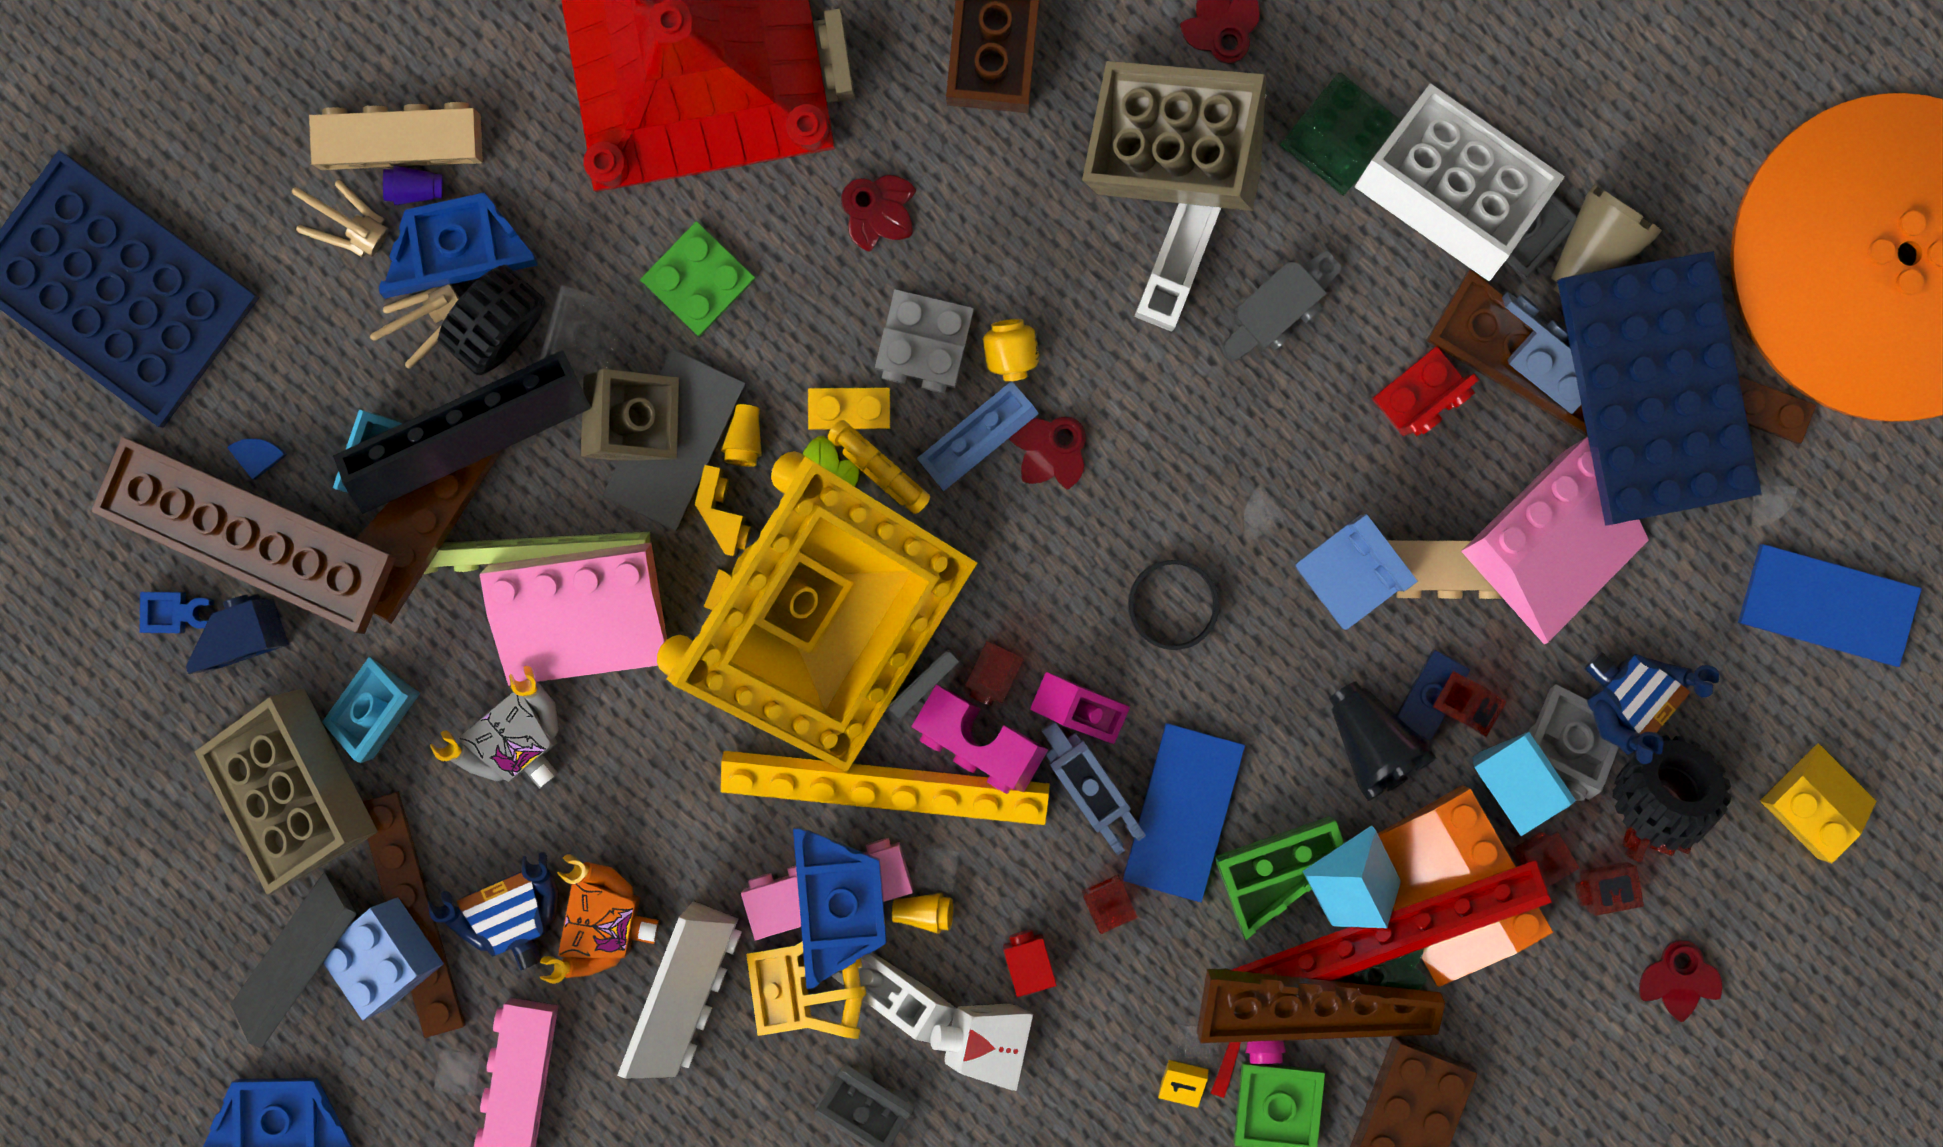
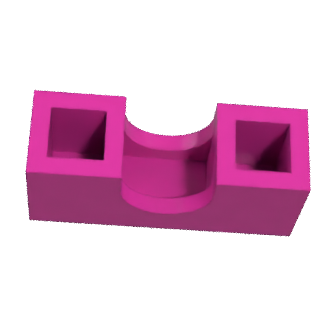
M936 684L911 726L922 733L919 741L938 752H941L943 747L956 754L953 762L972 773L979 768L990 776L986 782L1006 794L1009 793L1010 789L1024 792L1048 749L1007 726L1002 727L997 738L992 743L986 746H979L973 738L972 726L981 709L949 689Z

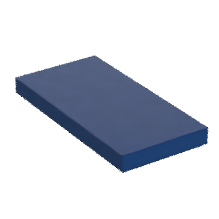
M1760 544L1738 623L1900 667L1922 588Z
M1165 723L1138 824L1146 836L1140 841L1135 837L1133 838L1122 878L1123 881L1202 903L1245 748L1244 744Z

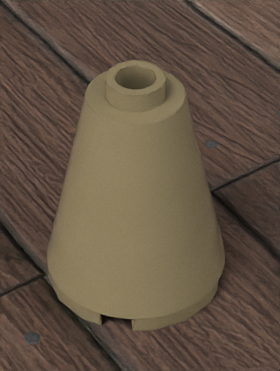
M1594 184L1585 197L1551 278L1557 282L1558 279L1624 267L1651 244L1662 230L1653 223L1650 226L1651 223L1643 219L1642 215L1605 190L1602 191ZM1558 283L1553 288L1557 293H1559Z

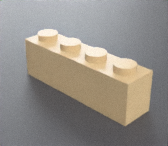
M464 102L445 103L444 109L429 110V106L425 104H407L403 106L404 111L388 112V107L365 106L363 107V113H347V109L338 107L322 109V115H309L311 165L320 170L383 168L394 167V165L406 167L483 163L481 114L474 108H469V104Z
M1387 540L1418 581L1405 592L1397 591L1396 598H1421V590H1438V598L1461 599L1463 598V590H1479V599H1503L1461 552L1471 541Z

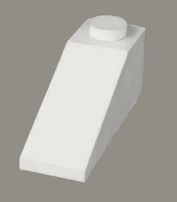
M871 952L861 957L862 968H858L861 986H865L866 997H863V1001L915 1040L930 1043L931 1032L935 1025H949L957 1008L927 986ZM842 971L831 975L844 985Z

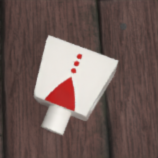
M1013 1004L959 1006L954 1012L952 1026L935 1025L930 1036L931 1047L934 1050L946 1051L945 1064L958 1073L1017 1091L1033 1014Z

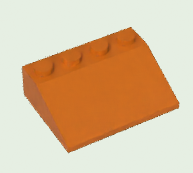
M1464 785L1378 833L1401 880L1393 907L1394 911L1515 868L1513 861L1472 790ZM1538 907L1417 950L1437 987H1441L1517 954L1552 934L1553 931Z

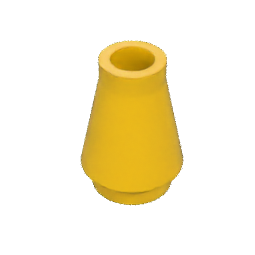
M746 404L735 406V413L721 449L725 453L724 462L736 466H756L757 458L762 456L759 426L760 408Z
M943 893L910 898H895L892 905V921L940 934L941 930L951 929L954 910L953 899L944 897Z

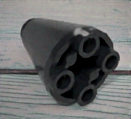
M1357 681L1346 685L1329 698L1334 706L1331 710L1358 787L1367 801L1374 799L1386 790L1387 792L1392 791L1408 780L1407 774L1413 770L1419 771L1437 759L1425 740L1368 689H1361Z

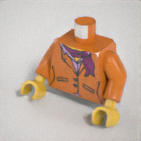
M571 854L563 857L567 863L574 864V868L570 873L563 874L562 872H557L558 876L565 882L572 884L558 956L565 958L561 961L552 956L542 957L540 963L546 965L554 964V971L549 976H540V979L556 984L562 981L564 977L590 976L616 966L621 958H625L630 953L632 940L655 944L660 920L637 916L640 897L633 895L632 885L614 868L590 862L582 863Z

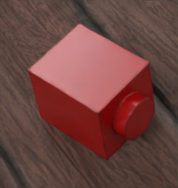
M1025 930L1010 935V943L1003 944V951L1017 997L1057 986L1043 934L1034 935L1033 930Z

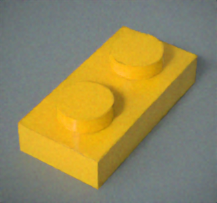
M808 388V429L830 430L841 420H845L854 429H890V388Z

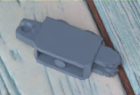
M1055 721L1043 728V734L1053 747L1046 753L1050 760V766L1096 832L1100 831L1117 856L1124 852L1125 849L1120 838L1108 826L1120 816L1127 824V829L1138 841L1144 838L1146 835L1130 813V806L1083 739L1080 740L1076 732L1067 738Z

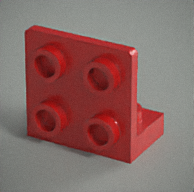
M1436 346L1376 394L1372 400L1402 436L1414 433L1417 437L1421 433L1424 435L1443 420L1439 412L1444 408L1448 411L1453 407L1457 408L1473 396L1475 391L1471 386L1478 382L1479 378L1475 373L1462 377Z

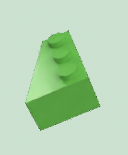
M1331 816L1214 856L1241 934L1245 940L1255 934L1256 930L1274 916H1278L1285 911L1287 906L1304 893L1312 890L1302 871L1344 844L1337 822Z

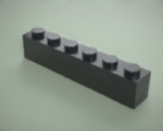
M562 350L335 454L333 458L343 485L361 513L364 514L591 409Z

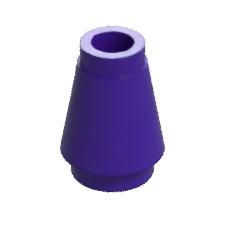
M394 165L393 169H383L384 201L394 202V206L443 198L442 174H434L433 172Z

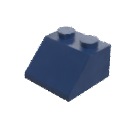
M256 594L249 597L248 595H242L224 601L225 609L211 614L186 665L188 674L214 671L288 646L289 643L274 599L261 600L260 595Z

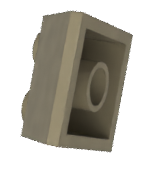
M601 369L583 376V392L591 409L582 413L581 457L616 461L677 459L679 377Z

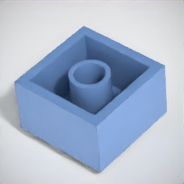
M398 897L369 908L349 925L323 962L362 1021L394 1006L444 964Z

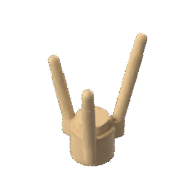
M337 180L335 186L365 216L364 218L356 215L351 220L297 187L292 189L293 195L347 227L345 235L351 240L349 241L302 225L297 226L296 231L298 233L348 249L360 257H363L365 253L374 256L378 252L389 233V228L382 225L385 218L373 212L342 181Z
M448 284L428 289L427 291L383 307V312L387 314L423 302V306L373 332L370 338L373 341L378 340L428 313L435 323L441 320L444 321L449 311L459 300V296L452 285ZM441 326L405 363L406 368H412L438 342L437 339Z

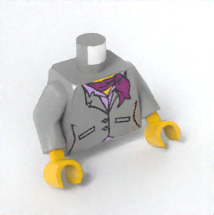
M530 666L523 667L525 676L528 678L525 681H517L512 674L509 675L513 693L458 738L462 744H457L449 731H442L440 733L442 738L449 742V744L445 748H437L434 744H430L435 757L441 761L450 760L469 773L496 782L501 780L510 782L525 771L539 789L557 776L558 772L544 757V754L558 743L555 739L559 731L556 704L544 688L535 681L533 669Z

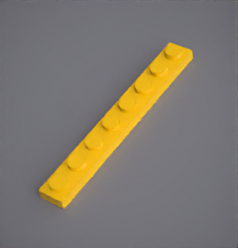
M724 751L721 761L722 793L1045 825L1049 783L1030 782L1024 792L1010 789L1009 793L1006 794L987 783L986 781L989 777L852 764L849 770L845 772L822 760Z

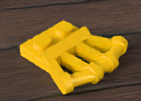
M845 420L837 422L830 429L828 440L835 446L842 445L844 447L843 455L900 505H905L913 514L919 513L928 504L930 495Z
M803 942L795 946L746 954L758 1036L810 1028L846 1038L859 1039L861 1028L857 1027L862 1000L863 997H866L865 986H861L858 968H862L861 958L842 970L845 989L808 995L803 961ZM846 1000L841 1023L811 1016L810 1005Z

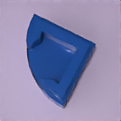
M244 439L227 447L253 480H256L287 455L276 444L260 439Z

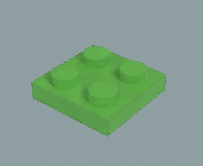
M697 221L640 279L698 337H701L756 280Z
M1242 1061L1234 1145L1241 1147H1317L1325 1079L1324 1070L1273 1064H1250V1062Z

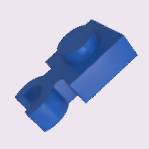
M140 592L139 633H185V622H188L194 628L203 629L208 620L203 621L199 618L198 609L202 605H214V600L207 597L195 598L186 604V592Z

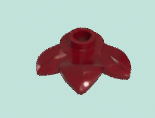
M1197 0V17L1180 23V28L1186 42L1195 49L1210 51L1218 61L1231 64L1243 59L1250 47L1249 34L1259 22L1258 1ZM1224 37H1234L1237 42L1236 48L1233 50L1225 49L1222 46V39Z
M884 175L874 182L863 178L849 182L842 191L841 204L844 211L849 215L848 232L853 242L865 251L870 252L878 242L879 236L893 240L909 238L912 235V222L903 205L916 193L915 187L907 180L894 175ZM860 191L866 192L869 197V202L865 207H860L856 203V195Z
M1065 416L1059 417L1050 423L1043 419L1033 418L1009 438L1014 445L1027 451L1021 466V477L1024 483H1042L1055 476L1061 486L1068 490L1081 478L1084 471V462L1080 451L1085 444L1086 433L1078 420ZM1063 429L1070 430L1073 434V441L1068 445H1062L1057 439L1058 433Z
M1676 940L1667 945L1662 953L1661 960L1646 967L1639 983V994L1643 1001H1653L1662 997L1668 1012L1677 1021L1684 1022L1694 1011L1700 996L1711 1000L1721 999L1722 979L1717 969L1704 962L1701 950L1694 943L1687 940ZM1680 953H1686L1689 958L1688 964L1682 968L1677 967L1675 958Z

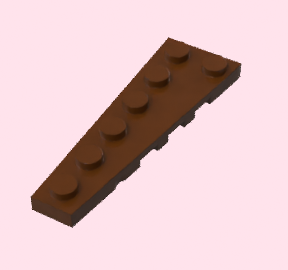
M502 450L388 502L356 538L397 556L373 615L392 624Z

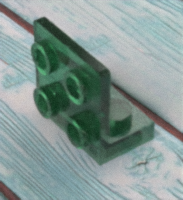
M1338 73L1300 118L1280 146L1344 196L1363 174L1371 160L1401 120L1344 74Z

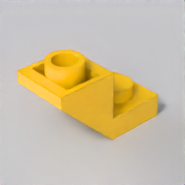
M704 465L695 506L726 555L737 556L739 549L745 550L747 548L751 526L745 525V516L715 509L716 502L723 503L725 500L729 479L723 478L724 469Z

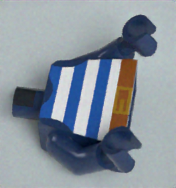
M1601 651L1584 668L1601 684L1587 700L1589 708L1593 711L1602 739L1620 747L1627 755L1636 751V758L1642 764L1652 762L1653 752L1659 755L1662 754L1664 741L1657 732L1691 693L1687 688L1690 685L1694 686L1695 693L1700 697L1706 698L1713 694V684L1709 682H1719V671L1713 666L1702 665L1693 674L1690 668L1642 657L1638 654L1632 655L1616 666Z
M539 852V864L537 865L530 864L527 861V857L523 856L522 871L463 896L456 901L458 907L454 906L451 894L448 891H443L441 897L445 904L444 906L437 907L431 901H428L431 919L435 922H444L459 937L480 951H488L492 957L511 949L520 970L539 963L542 957L534 939L551 929L550 924L556 918L559 889L550 870L547 869L546 853Z

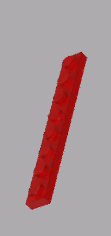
M1535 860L1393 911L1388 928L1348 927L1231 970L1333 981L1552 903L1541 869Z

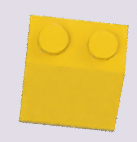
M1819 743L1760 800L1817 859L1831 864L1862 834L1877 802Z

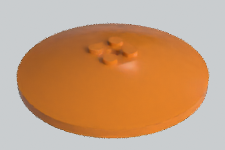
M1888 93L1857 98L1827 109L1799 125L1779 142L1756 170L1741 200L1732 232L1730 257L1734 296L1748 334L1761 355L1789 385L1809 399L1826 408L1865 420L1903 422L1943 415V99L1910 93ZM1902 243H1908L1916 250V260L1911 266L1903 264L1898 258V248Z

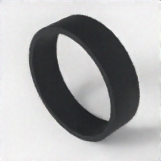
M1166 560L1151 565L1137 577L1130 590L1128 610L1134 628L1146 641L1159 648L1181 650L1198 644L1211 632L1219 614V596L1212 579L1201 568L1182 560ZM1172 564L1186 566L1200 574L1207 582L1213 597V612L1205 630L1195 639L1178 645L1162 644L1151 639L1140 628L1134 613L1135 593L1143 578L1161 566Z

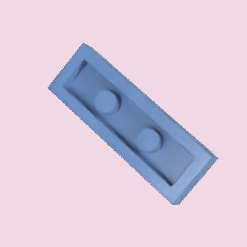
M1011 381L917 459L941 489L945 491L1039 413Z

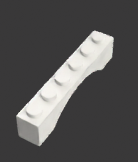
M1178 204L1134 317L1171 332L1174 330L1221 208Z

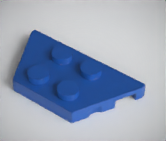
M484 192L406 209L399 226V238L394 242L389 256L392 262L386 280H381L379 292L386 299L478 279L488 271L502 265H507L514 271L537 266L538 262L534 254L528 249Z
M794 827L793 835L806 989L814 988L840 970L842 971L855 963L859 958L870 954L886 944L880 859L802 827Z
M318 1078L234 1080L230 1084L223 1099L222 1108L216 1114L210 1126L211 1131L203 1147H353Z

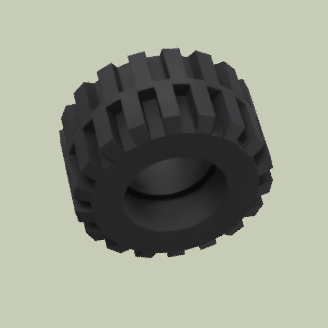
M507 265L498 266L481 276L455 303L442 323L437 339L438 343L476 376L483 375L499 366L524 341L542 314L545 298Z
M1668 735L1661 736L1664 741L1662 754L1659 755L1653 752L1652 762L1642 764L1637 760L1635 752L1617 775L1614 781L1616 787L1613 789V798L1618 800L1615 808L1618 814L1624 815L1625 818L1622 822L1626 827H1633L1637 831L1635 836L1641 840L1647 838L1650 840V845L1658 848L1664 844L1667 850H1677L1679 846L1687 849L1692 847L1694 843L1700 842L1728 810L1727 806L1731 802L1732 795L1727 792L1731 788L1729 779L1723 777L1726 771L1722 764L1714 762L1715 756L1710 751L1705 753L1700 749V744L1694 741L1689 744L1685 741L1684 737L1675 736L1671 740ZM1663 786L1675 792L1680 799L1672 796Z

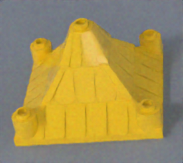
M795 451L787 452L775 462L771 473L773 485L784 493L778 508L772 513L762 529L758 540L747 547L738 557L732 571L731 581L721 595L719 603L714 606L701 627L699 635L693 641L684 635H676L667 639L657 653V664L659 669L668 676L666 680L675 687L847 772L974 570L977 562L803 454Z

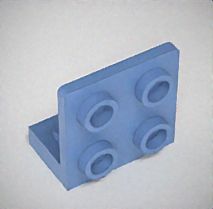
M1367 514L1356 517L1295 565L1298 572L1333 618L1345 630L1349 629L1397 591L1405 592L1418 582Z

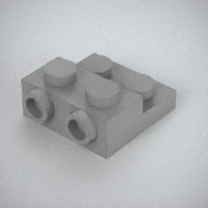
M894 289L875 369L883 371L882 379L900 384H905L907 377L923 381L921 388L945 394L946 387L955 388L974 308Z
M1555 684L1549 689L1536 724L1530 727L1528 732L1531 733L1575 800L1583 801L1585 798L1590 800L1602 792L1619 747L1602 739L1593 711L1589 708L1586 699Z

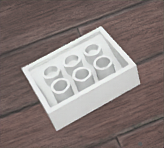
M1430 83L1371 160L1355 188L1483 278L1490 281L1510 256L1565 176Z
M694 901L679 916L617 1076L625 1079L676 1077L681 1066L689 1068L698 1046L691 1043L696 1028L704 1030L712 1007L705 1005L711 990L719 992L727 969L720 967L726 952L733 955L742 931L735 929L738 918Z

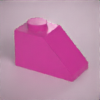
M1048 672L1045 673L1030 710L1063 726L1115 744L1130 709L1125 704Z

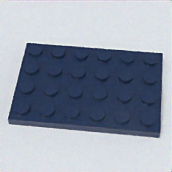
M60 150L57 151L0 229V310L157 427H165L260 298L72 157Z
M1714 251L1558 279L1557 283L1605 526L1762 495Z

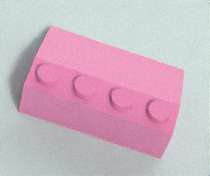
M1586 437L1562 452L1461 552L1541 642L1546 644L1649 539L1639 519L1605 526L1589 440Z
M652 543L490 564L480 573L486 614L508 686L510 685V674L517 681L528 679L524 673V666H530L533 669L536 682L658 666L657 653L661 645L667 640Z

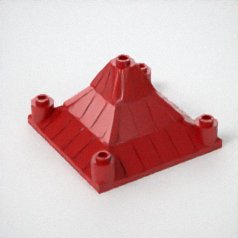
M562 0L587 146L583 166L586 173L592 179L593 191L600 192L835 149L810 0Z

